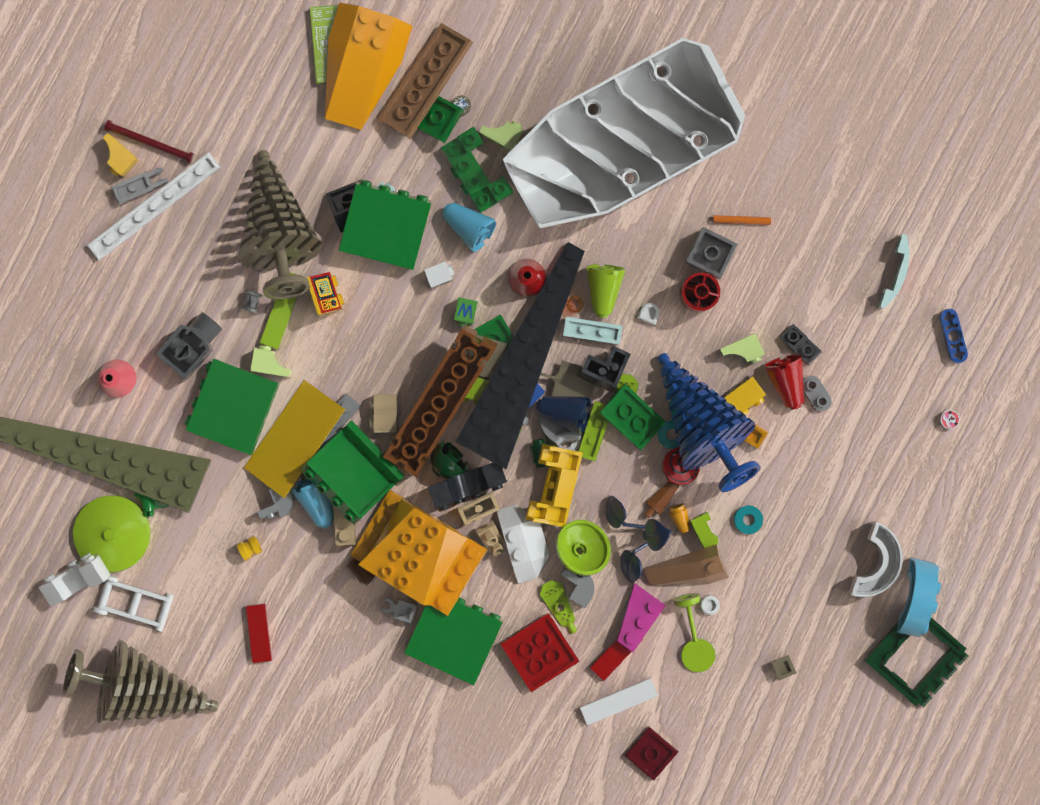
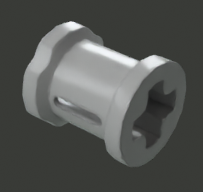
M246 290V298L241 308L257 313L258 301L263 294Z

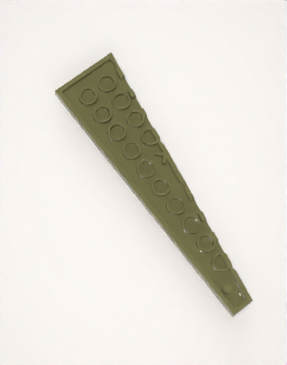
M0 417L1 442L189 514L211 463V459Z

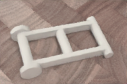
M110 575L105 581L98 607L94 606L92 611L103 615L111 612L156 626L155 630L162 632L174 595L166 593V596L124 584L118 582V577ZM112 585L134 591L128 612L106 606ZM142 594L164 600L158 622L136 615Z

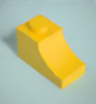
M107 133L103 139L110 150V158L107 161V164L111 166L109 170L115 176L120 174L122 177H125L139 160L111 134Z

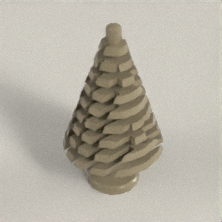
M261 150L257 154L259 162L256 163L254 169L256 173L252 180V193L248 201L249 206L246 211L247 216L245 218L238 261L242 260V265L247 268L252 264V269L261 270L262 268L263 271L274 270L277 267L278 277L265 283L263 287L264 296L276 300L294 298L307 292L310 285L308 279L304 276L290 275L289 268L297 261L298 266L316 257L322 250V243L315 234L314 229L310 226V222L299 207L297 200H294V195L287 187L285 180L282 179V174L276 170L275 162L269 161V152Z
M119 640L117 646H114L108 660V668L106 667L104 674L82 669L84 654L81 650L75 649L70 658L64 679L63 694L66 696H71L75 692L79 680L101 685L97 705L98 723H106L108 720L118 722L122 717L123 721L131 720L134 715V719H143L145 716L150 719L156 717L158 713L159 717H167L170 709L173 716H179L181 709H183L184 715L193 712L194 707L196 714L203 713L204 709L216 712L219 706L218 701L207 700V694L202 691L200 692V697L198 696L197 698L198 689L191 685L188 691V683L180 679L178 682L177 675L174 673H169L168 675L166 668L163 666L158 668V664L153 660L148 662L147 656L143 653H140L138 657V651L131 646L128 648L127 643Z

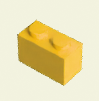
M752 376L723 398L727 400V403L734 405L738 411L746 415L749 413L748 408L752 405L757 407L765 401L763 397L766 394Z

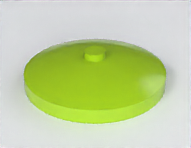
M117 495L103 496L89 502L78 514L73 528L74 545L80 557L87 553L91 555L98 554L109 572L122 571L135 565L146 553L151 538L150 523L148 518L144 516L142 508L134 501Z

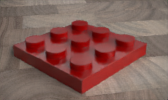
M549 612L500 643L531 692L580 662Z

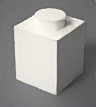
M446 261L424 269L431 288L453 281L452 276L455 275L451 264L447 265Z

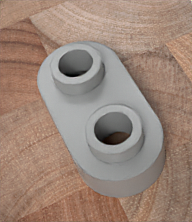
M816 376L805 377L803 379V389L812 406L818 411L829 409L832 400L819 378ZM814 382L815 388L810 389L809 383ZM820 398L825 399L824 405L819 404Z

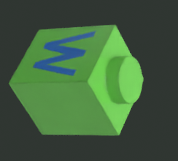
M458 298L454 321H458L457 325L463 326L466 324L469 326V324L474 323L478 301Z

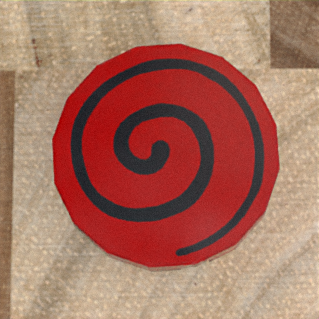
M677 447L665 454L662 461V471L669 482L675 485H686L697 478L700 468L697 469L696 467L694 470L683 469L682 458L679 454L680 447Z

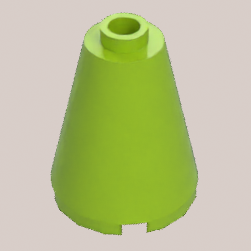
M599 264L587 265L593 313H596L597 317L607 318L613 312L625 275V269L620 266L607 264L605 266H599Z

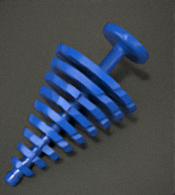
M667 353L660 354L657 360L663 366L660 369L661 377H665L663 386L667 389L666 398L670 400L668 407L670 412H672L671 420L674 422L675 434L678 435L676 440L680 447L679 454L682 458L683 469L694 470L696 467L698 469L705 466L708 462L710 464L721 458L729 473L720 480L718 485L720 491L723 493L729 492L743 485L760 471L761 466L756 461H749L739 466L730 451L752 433L756 426L755 422L749 417L746 418L744 413L738 411L734 405L727 403V400L718 396V393L713 389H708L707 384L697 382L699 378L695 375H690V372L686 369H681V364L677 361H670Z

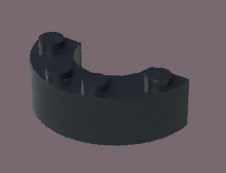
M489 463L457 477L431 485L427 489L435 509H438L440 512L450 508L449 504L451 503L457 505L465 502V497L471 496L473 499L481 496V491L492 488V491L503 488L502 484L506 483L507 480L500 466Z

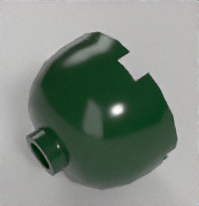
M442 440L431 453L432 470L439 477L442 476L448 479L463 474L469 466L467 461L464 463L461 459L464 456L461 451L450 442L444 444V440Z

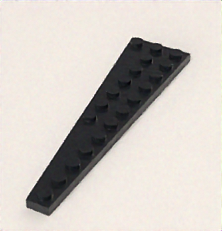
M569 242L566 244L455 441L505 470L509 464L585 252Z

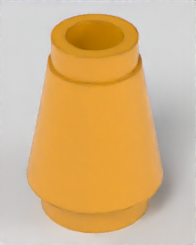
M683 503L670 507L669 515L679 532L686 533L690 531L687 507Z

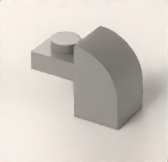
M270 489L269 492L274 505L257 512L260 519L265 517L266 520L277 516V511L281 518L285 517L290 513L294 505V495L291 489L285 498Z
M564 567L561 575L576 584L569 595V599L586 608L594 594V583L591 576L580 577Z

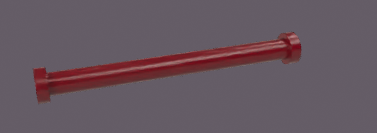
M107 120L104 130L107 132L110 130L182 158L189 164L193 160V152L187 153L113 124L111 120Z

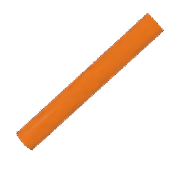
M713 215V223L771 225V217Z

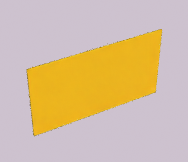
M304 380L244 468L281 497L285 498L301 475V468L315 455L345 409Z

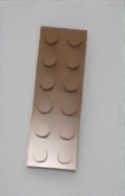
M441 23L386 106L379 120L410 139L473 42Z

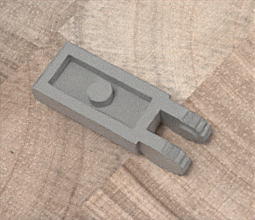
M162 167L150 172H144L112 186L111 188L118 204L126 203L167 184V178L160 179L155 183H152L150 177L160 175L163 172Z

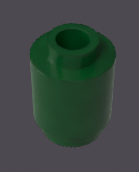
M543 439L532 441L533 444L529 445L533 464H535L536 468L548 466L538 463L542 444L548 445V442H544Z

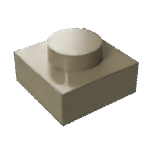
M789 655L771 662L778 680L796 674Z

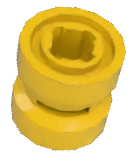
M254 535L248 538V542L237 544V548L245 561L251 559L252 555H258L263 552Z

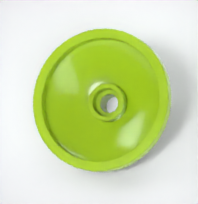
M574 520L566 524L558 533L556 540L557 554L562 564L571 572L581 576H591L599 573L608 564L611 555L610 542L605 532L595 523L587 520Z

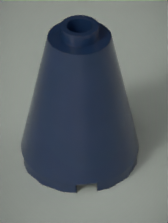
M543 396L542 399L538 400L536 410H539V415L576 434L582 435L581 432L585 431L590 416L587 407H591V398Z

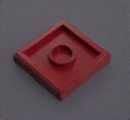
M649 726L627 751L625 757L654 781L679 751Z

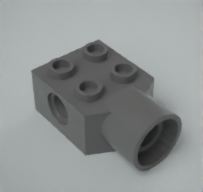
M201 312L190 326L180 325L158 350L156 355L184 379H189L213 351L210 343L220 333L222 328L208 315Z

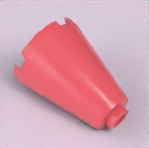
M120 359L105 363L98 374V383L101 390L108 396L115 398L128 395L133 390L137 381L133 366Z

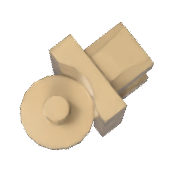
M493 521L483 524L480 529L476 530L489 553L493 552L494 556H498L505 551L503 545L506 543Z

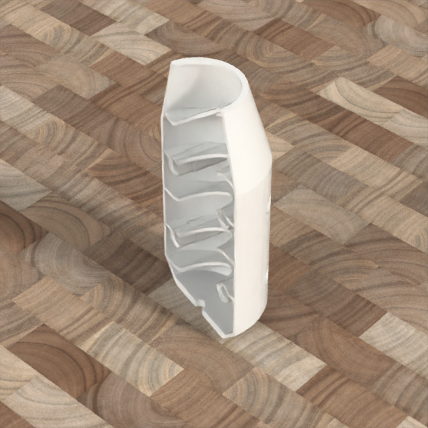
M681 38L552 109L502 160L539 228L607 214L737 143L745 119V113L733 90L727 83L725 75L710 47ZM659 66L664 68L663 77L657 75V68ZM590 104L597 106L595 115H591L588 112ZM696 135H699L701 138L700 146H696L693 143ZM627 173H632L634 176V181L630 184L625 181Z

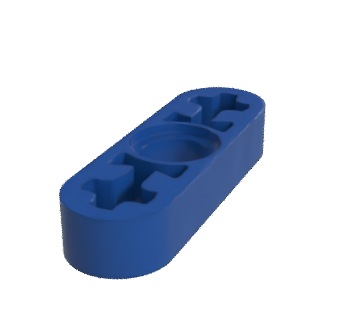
M945 309L940 313L939 320L948 355L952 362L962 363L967 359L968 352L959 317L955 310ZM948 312L949 315H953V318L951 319V324H956V327H952L946 330V326H950L949 321L944 320V317L947 316ZM952 330L956 331L959 335L958 340L955 342L951 341L948 337L949 332ZM961 342V346H957L958 351L963 352L959 360L958 357H954L956 348H951V345Z

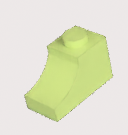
M507 121L504 126L499 128L482 126L479 134L511 151L520 141L524 130L521 129L522 126L514 121L511 123Z
M756 333L719 349L721 356L729 354L738 355L745 360V363L750 361L751 364L761 361V356L765 355Z
M260 345L259 349L254 348L251 371L291 377L292 370L278 363L275 358V351H270L271 347Z

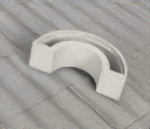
M876 521L872 522L867 539L878 548L880 555L879 563L870 574L863 576L854 575L848 592L853 596L870 597L884 592L896 581L901 571L903 555L900 543L890 529Z
M87 553L80 558V561L75 559L68 563V568L57 575L51 574L43 580L45 583L39 589L52 607L86 586L92 588L103 583L111 574L98 554L91 555Z

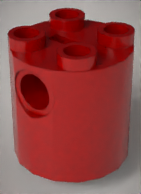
M698 272L689 276L682 283L679 297L682 305L688 310L704 312L717 304L721 288L718 281L712 275ZM699 287H701L700 296L697 295Z

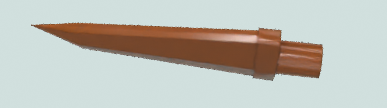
M668 481L645 502L650 507L644 512V515L650 518L655 511L660 515L680 485H675Z

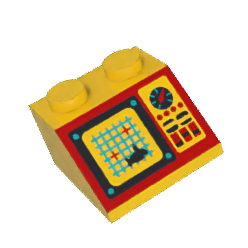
M331 272L307 277L312 299L319 316L343 310L342 305L345 303L342 294H338L336 289L339 286L336 275L332 276Z

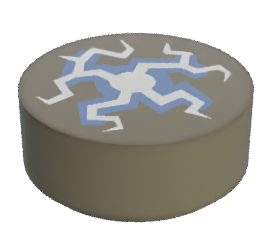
M457 96L452 101L453 104L464 110L462 115H466L471 109V102L466 96Z

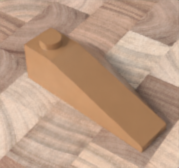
M717 544L644 568L650 586L709 584L729 578Z

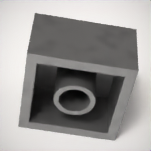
M702 227L685 263L719 280L738 244Z

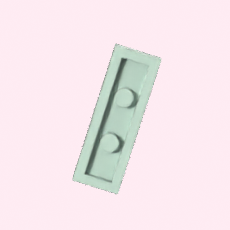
M566 317L563 336L620 345L623 326Z

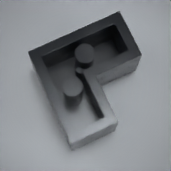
M613 346L608 350L604 361L588 355L584 358L577 376L612 392L616 389L631 354Z

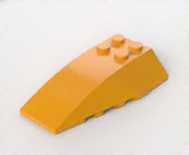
M339 2L328 38L325 96L326 120L362 130L402 63L412 25L396 17L368 8Z

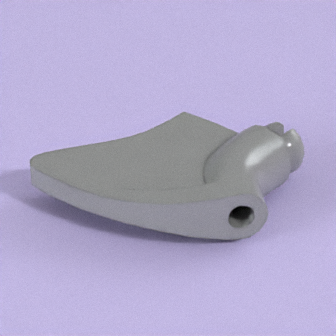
M538 410L540 428L545 438L553 446L559 447L563 442L581 440L579 434L539 415Z

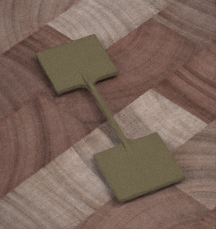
M476 335L479 339H483V336ZM493 339L490 340L497 343V347L488 362L483 359L485 366L479 375L491 379L502 360L507 346L506 343ZM469 349L467 354L471 356L473 350ZM563 360L555 376L545 373L540 374L554 380L555 384L551 396L591 398L595 384L577 376L580 365Z

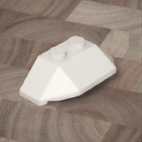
M512 505L498 510L497 514L519 584L536 579L550 554L541 524L526 520L527 511L517 505Z

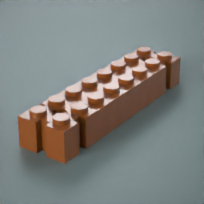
M466 324L463 325L454 341L458 343L457 346L452 343L395 437L397 440L393 439L383 456L396 465L398 461L405 464L403 469L415 477L420 472L426 459L433 451L485 366L483 359L488 362L497 347V343L485 336L482 340L476 337L477 331ZM469 349L473 350L471 356L467 354ZM409 446L414 447L412 451L408 450Z

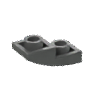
M794 324L780 337L797 355H801L802 360L808 366L822 353Z

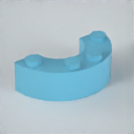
M910 558L907 573L910 580L909 594L906 605L900 613L897 633L921 637L923 633H927L932 613L936 612L938 606L936 596L941 589V583L938 582L939 566L934 562Z

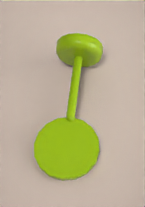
M698 593L684 594L673 599L676 607H686L693 640L688 641L683 647L681 659L684 666L693 672L706 671L715 661L713 646L707 640L697 639L691 606L699 603L700 595Z

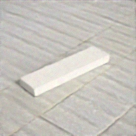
M648 678L583 705L580 709L588 726L655 698L658 695L651 678Z

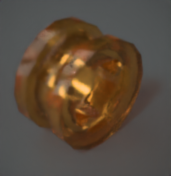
M571 296L566 302L567 309L572 313L580 312L584 304L579 296ZM573 299H577L580 304L579 309L576 307L577 310H573L572 305H569L571 300L572 302L574 301Z

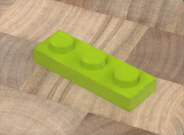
M594 401L579 448V452H583L582 457L592 461H596L608 421L599 413L605 404Z

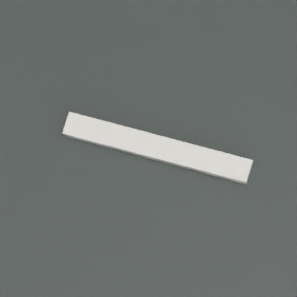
M208 152L87 246L100 261L221 169V167Z

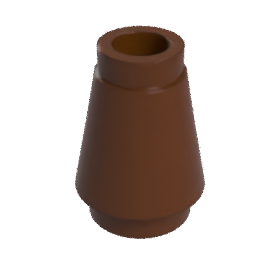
M355 558L352 559L347 568L350 569L361 584L364 583L367 586L374 579L375 575L359 566L360 561Z

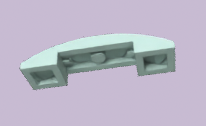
M906 234L899 235L894 253L901 255L891 290L883 289L878 304L879 309L885 308L895 298L904 283L910 256L909 242Z

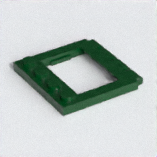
M932 617L929 621V631L950 648L913 690L894 671L891 672L885 666L888 660L910 637V635L897 633L898 622L864 659L866 663L915 706L920 704L923 708L932 699L928 692L931 691L933 694H936L945 684L941 677L943 676L948 680L957 670L953 664L956 662L961 666L969 657L964 652L967 648Z

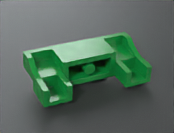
M473 126L442 146L441 149L452 165L450 170L455 179L459 177L463 184L460 187L465 195L469 194L480 213H483L514 192L504 176L492 183L487 179L472 154L473 150L484 144Z

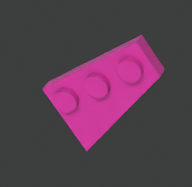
M636 583L633 584L626 613L617 638V642L632 653L666 606Z

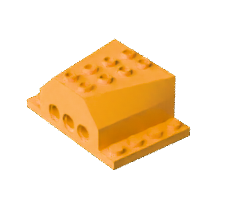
M389 490L351 556L360 561L359 566L420 604L431 605L445 615H449L488 549L394 491Z

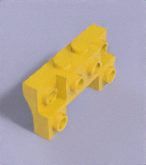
M542 444L538 463L548 465L549 468L541 502L529 500L526 520L560 527L566 525L583 452Z

